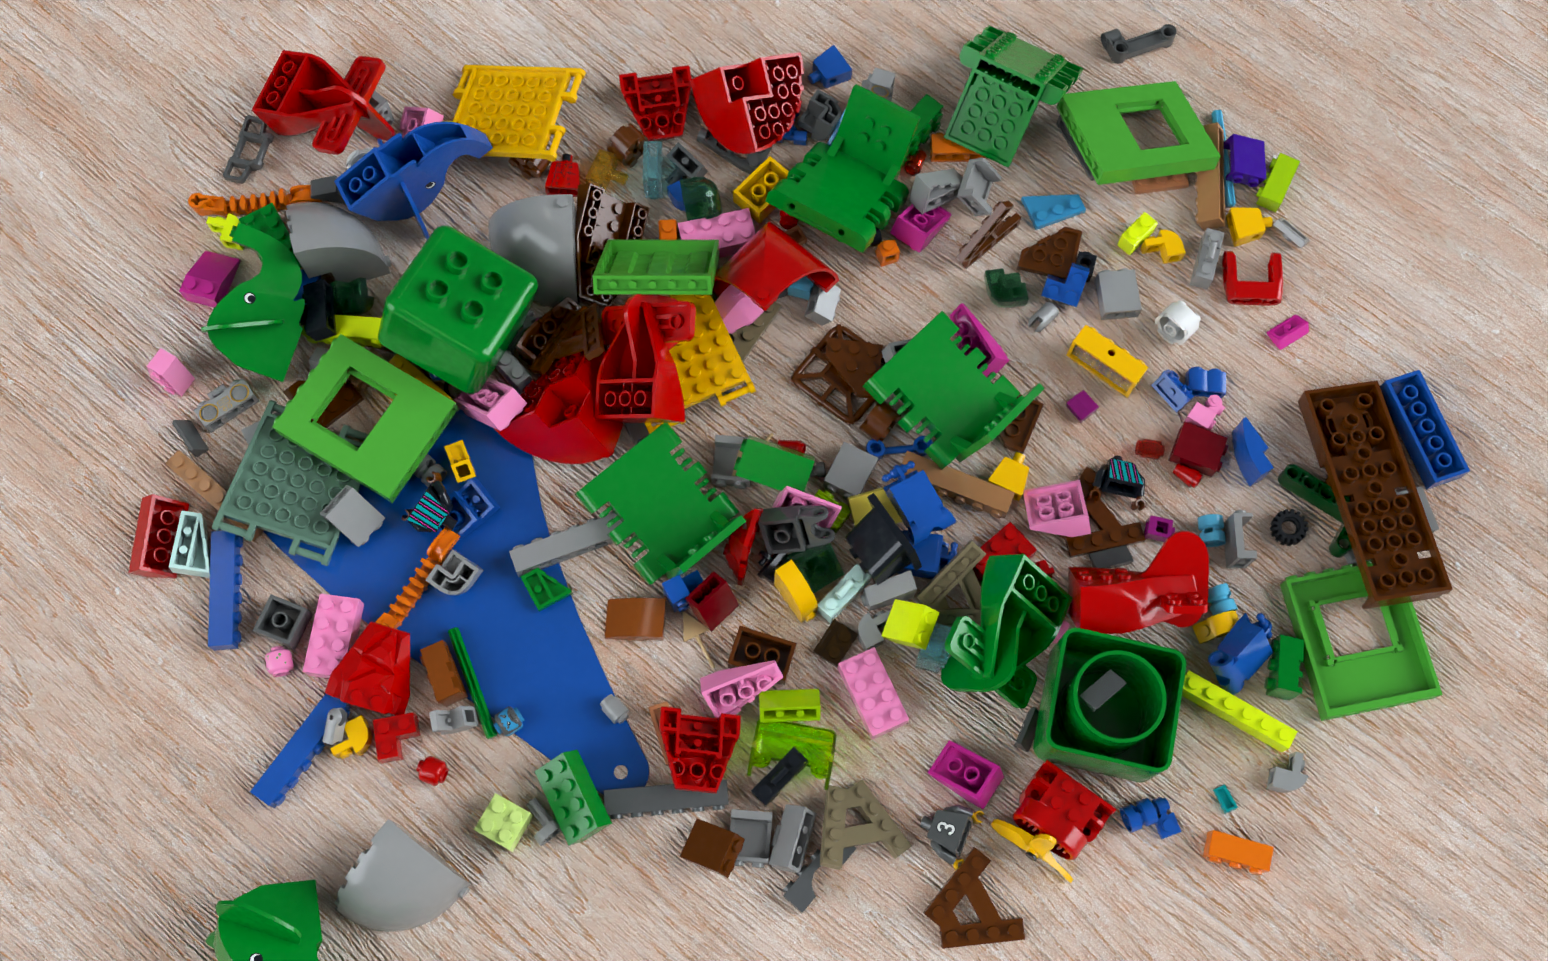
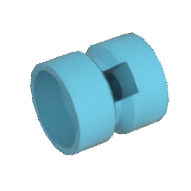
M1209 514L1198 517V529L1202 531L1199 537L1203 540L1206 547L1224 545L1226 538L1225 532L1222 531L1224 528L1223 516Z
M1227 583L1208 589L1207 602L1212 604L1210 610L1213 616L1227 611L1238 610L1234 599L1229 597L1231 591Z

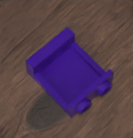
M1232 134L1224 141V149L1230 150L1231 171L1225 176L1227 181L1248 185L1249 187H1257L1266 180L1264 141L1237 134Z

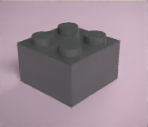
M271 594L252 631L261 637L295 650L313 614L307 608Z

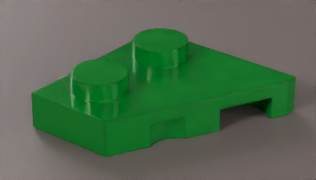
M539 568L521 576L539 612L573 594L571 589L566 588Z

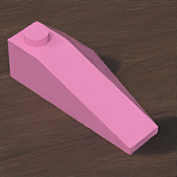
M405 106L400 122V130H403L402 138L419 126L433 122H442L444 116L429 108Z
M733 285L728 286L715 301V305L729 334L737 332L736 330L745 325L752 324L764 312L750 297Z
M775 660L721 670L700 678L701 693L715 718H718L721 713L736 715L745 704L753 702L759 693L767 691L781 680L783 674Z

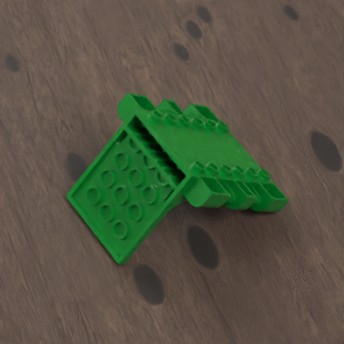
M988 25L983 29L982 34H977L973 42L969 40L965 43L959 56L961 63L971 68L972 71L944 138L1009 168L1040 101L1049 105L1057 104L1080 78L1084 68L1064 60L1065 57L1060 54L1053 55L1016 38L1017 35L1012 32L1005 33Z
M855 84L838 133L831 146L824 142L816 143L806 153L803 162L797 163L789 171L787 179H781L768 192L765 202L824 232L837 241L843 242L864 253L874 240L876 235L875 227L883 230L890 219V210L897 213L906 203L909 189L905 184L897 181L921 117Z
M943 311L932 319L863 385L865 390L880 405L894 393L896 396L889 404L891 406L895 405L899 399L904 404L898 409L897 413L900 415L907 408L910 410L897 422L906 433L921 422L922 425L915 432L919 434L926 427L931 433L924 437V441L927 443L933 436L937 438L924 452L941 469H944L955 458L959 463L993 441L1045 389L1038 383L1017 398L1020 392L1004 375H1001L992 384L990 381L997 374L993 371L986 377L982 373L989 365L985 363L979 369L977 368L986 356L977 346L966 356L964 353L970 348V345H964L960 350L956 346L962 340L960 335L953 342L950 340L959 328Z
M668 423L660 425L575 494L591 515L606 503L609 505L608 508L599 514V517L602 518L613 510L617 515L606 524L608 528L618 520L622 521L620 525L607 534L616 546L631 534L634 537L623 546L626 549L630 548L635 541L641 544V547L636 549L631 556L635 558L644 550L647 552V554L633 564V567L648 585L653 584L664 574L668 579L685 573L746 522L742 515L729 521L739 513V510L724 492H721L710 502L707 498L717 491L714 487L703 495L699 490L708 484V478L704 479L697 486L695 485V482L707 473L699 461L684 471L683 468L692 461L691 457L686 458L679 465L675 459L680 457L685 450L681 448L674 455L669 453L683 441Z

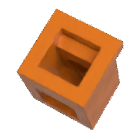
M895 239L885 240L877 245L875 254L881 267L898 262L900 250Z

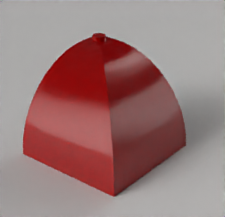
M769 221L717 270L712 293L719 298L728 286L733 285L750 297L761 309L766 311L785 289L804 276L826 293L839 281V278L831 268Z

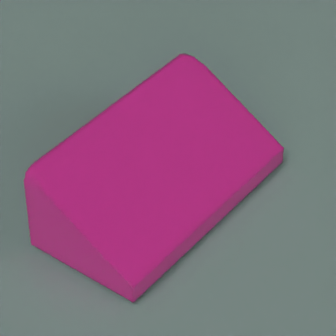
M1295 314L1267 331V335L1277 348L1282 350L1308 334L1309 323Z

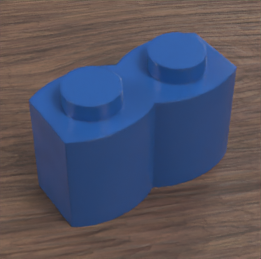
M1192 367L1185 373V384L1190 387L1193 396L1209 398L1211 395H1218L1220 398H1223L1226 394V372L1220 369H1210L1207 371L1201 367Z

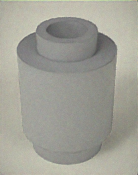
M610 694L601 701V710L614 724H621L629 717L627 715L629 709L617 696L614 697Z

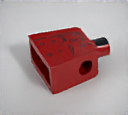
M563 154L562 161L552 162L545 183L547 195L572 194L573 197H577L578 185L581 184L578 163L572 162V155Z

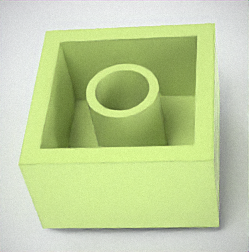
M495 793L474 830L513 852L534 815Z

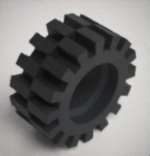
M1285 509L1273 518L1270 531H1272V537L1275 536V541H1280L1282 545L1287 544V546H1291L1292 544L1296 545L1307 535L1306 532L1309 527L1306 526L1308 521H1304L1306 518L1304 515L1300 516L1301 512L1297 511L1295 513L1294 509L1290 511ZM1285 521L1292 522L1296 527L1295 533L1286 534L1282 530V523Z

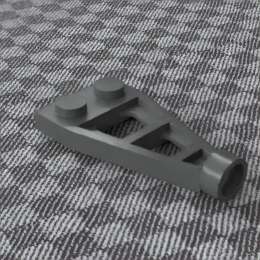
M701 128L697 136L698 142L703 143L719 156L749 174L754 172L768 158L772 149L770 147L748 154L746 159H740L733 151H725L717 146L718 141L709 130Z

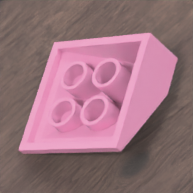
M1080 480L1024 490L1023 496L1030 530L1068 537L1091 534Z
M786 486L778 494L772 508L798 505L824 506L828 509V517L816 524L829 529L842 506Z

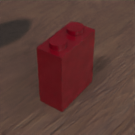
M1184 421L1178 431L1168 461L1176 464L1179 463L1212 477L1215 472L1219 473L1223 462L1220 460L1228 450V445H1226L1228 438Z
M715 571L685 598L697 619L711 632L739 606L728 583Z

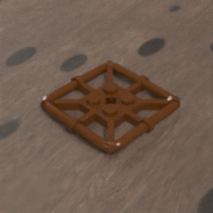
M836 324L816 347L811 348L810 354L791 376V382L815 400L819 407L823 406L841 421L854 425L876 400L867 399L853 415L852 389L844 382L834 366L828 362L825 354L821 351L827 345V338H833L836 334L838 339H843L842 334H844L852 341L871 342H866L849 328ZM882 355L881 362H882L883 364H885V361H884V358H883V355ZM815 358H819L827 364L821 372L802 374ZM821 379L830 387L820 396L802 381ZM834 390L846 398L848 415L827 401V398Z

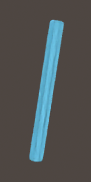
M1214 110L1211 114L1212 122L1220 124L1224 130L1225 141L1226 134L1222 111ZM1224 149L1225 206L1233 207L1236 204L1233 182L1225 179V176L1231 171L1228 150Z

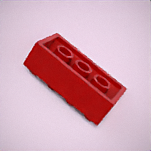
M155 494L142 498L128 573L151 578H177V573H173L170 570L169 563L181 511H188L189 503Z

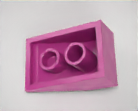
M911 204L897 216L890 233L898 240L910 246L911 249L920 253L928 246L952 214L940 206L921 214Z
M205 251L186 274L179 292L186 301L215 308L220 300L228 294L241 260Z
M950 740L928 771L930 776L981 809L985 808L1005 777L999 765Z

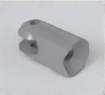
M1046 302L1029 319L1028 326L1031 327L1038 320L1041 324L1036 328L1035 332H1041L1059 314L1058 308L1053 303Z
M333 708L329 711L322 740L324 743L331 745L337 741L342 743L347 713L343 708Z

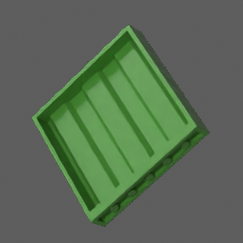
M608 239L593 274L594 294L712 295L719 262V240Z

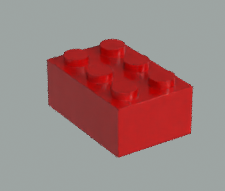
M1010 521L980 547L986 555L972 569L976 577L982 582L989 556L1025 554L1031 559L1037 549Z

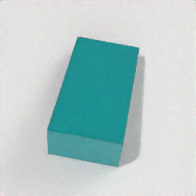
M1225 785L1213 790L1225 814L1238 808Z

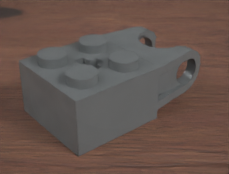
M807 505L763 509L758 523L768 554L806 551L807 548L832 542L835 539V532L816 524L828 517V509L824 506Z

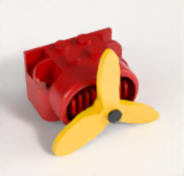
M1046 760L1036 770L1019 796L1020 805L1013 814V819L1019 827L999 819H994L991 826L1001 836L1019 848L1026 850L1025 855L1033 861L1040 858L1055 868L1069 883H1072L1074 879L1056 862L1051 852L1066 860H1075L1084 846L1097 837L1104 828L1108 818L1117 809L1049 760Z

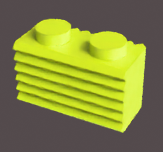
M1143 212L1122 233L1117 246L1128 255H1131L1153 233L1158 224L1157 221L1146 212Z

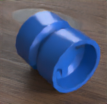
M1148 798L1135 802V806L1129 804L1120 808L1122 821L1130 833L1142 829L1143 825L1147 827L1158 822L1156 810Z

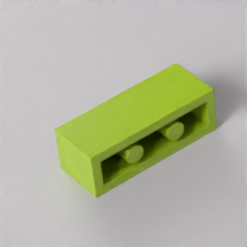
M1282 153L1278 155L1277 159L1273 158L1268 167L1271 171L1270 173L1266 172V180L1263 181L1265 184L1263 187L1260 186L1256 193V197H1258L1256 204L1276 213L1300 161Z
M819 689L769 690L759 693L760 722L820 720Z

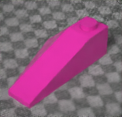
M961 303L949 315L950 319L959 328L954 335L962 337L958 348L961 350L964 345L969 344L970 348L964 353L967 356L977 346L986 356L977 366L979 369L985 363L989 365L982 372L986 377L993 371L998 373L1010 361L1001 346L964 303Z

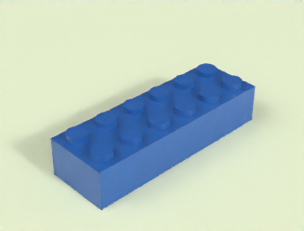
M1413 371L1386 380L1380 386L1381 392L1394 425L1426 490L1460 479L1470 472L1421 371Z

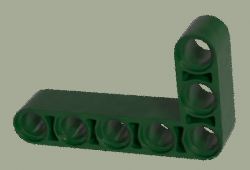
M1288 465L1278 476L1279 484L1342 523L1329 545V552L1336 558L1343 557L1352 549L1332 487L1297 465ZM1344 496L1346 502H1351L1349 497Z

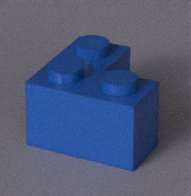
M1072 263L1066 280L1048 274L1041 296L1077 307L1090 268Z
M698 570L683 578L678 575L662 583L663 593L674 613L677 611L683 612L690 607L685 598L703 582Z

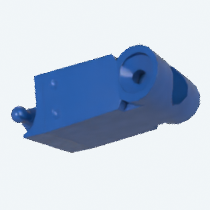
M909 461L905 465L893 466L894 469L890 470V473L883 475L882 480L888 482L891 478H898V480L888 484L883 489L904 525L908 528L910 540L913 546L928 539L931 532L944 530L957 522L952 513L943 506L924 470L920 472L915 470L904 475L908 469L915 466L913 461Z
M903 530L902 533L913 546L908 530ZM929 534L928 539L913 546L922 567L915 571L910 564L897 573L902 574L911 570L912 575L915 577L933 579L957 554L958 544L957 542H952L951 551L948 553L949 543L943 541V535Z
M1245 613L1218 645V650L1208 656V662L1221 688L1232 695L1242 690L1244 680H1249L1273 653L1268 639L1272 638V625L1269 620L1264 618L1262 613L1257 614L1258 622L1253 624L1250 622L1247 613Z

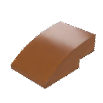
M666 598L609 599L604 638L632 641H663Z

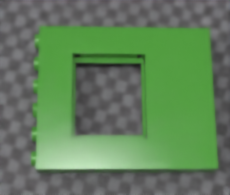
M1176 81L1067 93L1061 98L1056 107L1098 185L1214 170L1221 157ZM1159 109L1180 145L1141 150L1121 113Z
M340 334L338 338L332 341L328 352L321 356L317 367L310 371L306 382L298 387L295 397L287 402L284 412L276 417L272 428L281 436L393 503L459 408L456 402ZM350 375L355 376L393 399L359 448L317 423L319 417Z
M1366 561L1368 567L1373 566L1371 561ZM1353 564L1342 566L1339 570L1328 568L1319 574L1313 571L1298 578L1297 575L1286 577L1285 581L1280 584L1295 637L1304 640L1303 663L1321 721L1434 699L1443 695L1412 602L1380 607L1393 646L1335 657L1319 605L1368 596L1359 567H1353Z

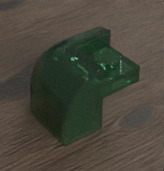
M705 177L680 180L687 221L701 218L710 219L722 214L720 193L717 185L712 180Z
M1003 268L985 271L984 281L987 295L993 304L1001 308L1027 305L1029 298L1026 284L1021 283L1019 272L1004 274Z
M359 277L351 282L334 281L329 284L333 287L335 315L359 316L372 308L374 297L368 296L366 278Z

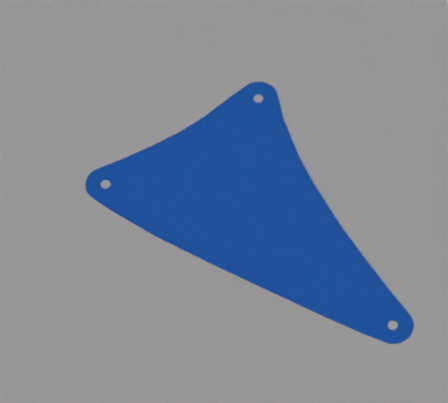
M460 409L455 413L428 454L436 461V464H440L447 471L442 484L448 495H450L453 491L461 489L470 479L457 483L444 446L463 440L476 473V477H473V479H478L501 508L452 548L484 570L475 584L466 593L461 595H448L429 584L427 586L428 589L422 593L420 600L418 599L415 603V607L409 611L408 617H405L402 625L397 628L398 630L410 633V657L422 665L420 649L441 640L445 641L467 692V699L474 703L448 630L457 627L461 633L491 717L495 719V715L508 706L517 707L525 721L522 722V729L514 734L551 760L563 752L578 750L596 790L603 795L604 790L645 787L649 778V765L627 720L621 724H614L601 710V701L610 694L614 697L615 695L582 625L572 596L570 595L539 612L521 577H518L509 551L513 550V547L521 544L525 546L536 538L544 539L550 536L541 506L532 455L508 442L494 428L467 416ZM414 474L393 503L361 485L358 493L385 517L382 521L383 524L378 530L373 531L369 536V540L364 545H360V547L352 544L341 533L328 566L297 554L295 556L289 554L293 539L263 531L280 550L330 595L360 599L364 603L361 619L367 624L378 620L384 612L388 614L391 609L389 605L395 604L398 600L396 596L401 595L404 591L402 589L403 586H408L411 582L409 578L416 575V567L421 568L423 565L420 561L421 558L427 559L429 557L427 550L440 533L439 531L417 532L408 521L402 520V515H408L405 509H414L427 490L421 479H418ZM302 542L299 545L301 548L323 555L326 551ZM559 563L541 569L568 588ZM619 765H623L628 769V775L624 779H617L614 775V769Z

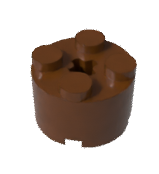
M629 123L628 127L623 125L613 134L610 139L612 144L607 146V150L624 166L631 168L637 163V159L641 155L647 153L650 147L647 145L648 138Z
M510 157L508 160L512 166L522 171L521 174L527 179H531V177L540 178L551 163L547 159Z
M886 401L881 405L877 403L859 429L877 442L878 440L883 441L891 431L888 427L893 428L902 415H899L897 413L898 410Z

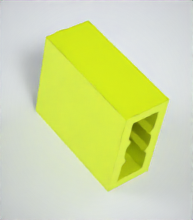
M895 599L881 636L897 644L926 650L940 612L927 605Z

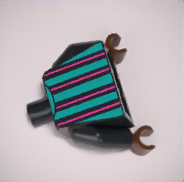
M1117 455L1099 468L1092 486L1094 488L1087 494V500L1091 499L1092 494L1096 496L1095 502L1101 498V492L1099 491L1101 488L1102 492L1136 498L1131 503L1132 510H1136L1138 505L1139 511L1146 507V502L1142 499V496L1145 494V479L1138 472L1134 463L1123 461L1122 457Z
M432 471L434 479L430 476L426 478L427 482L433 483L432 486L430 485L414 509H405L408 515H402V520L408 521L417 532H437L441 525L452 531L458 522L449 515L454 506L441 482V474Z

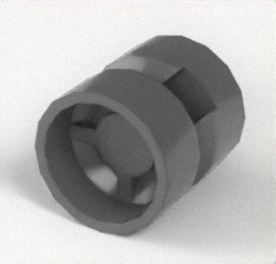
M427 453L413 474L418 479H421V482L428 488L433 483L427 482L426 478L430 476L434 479L432 471L441 474V482L445 479L447 471L440 464H436V461Z

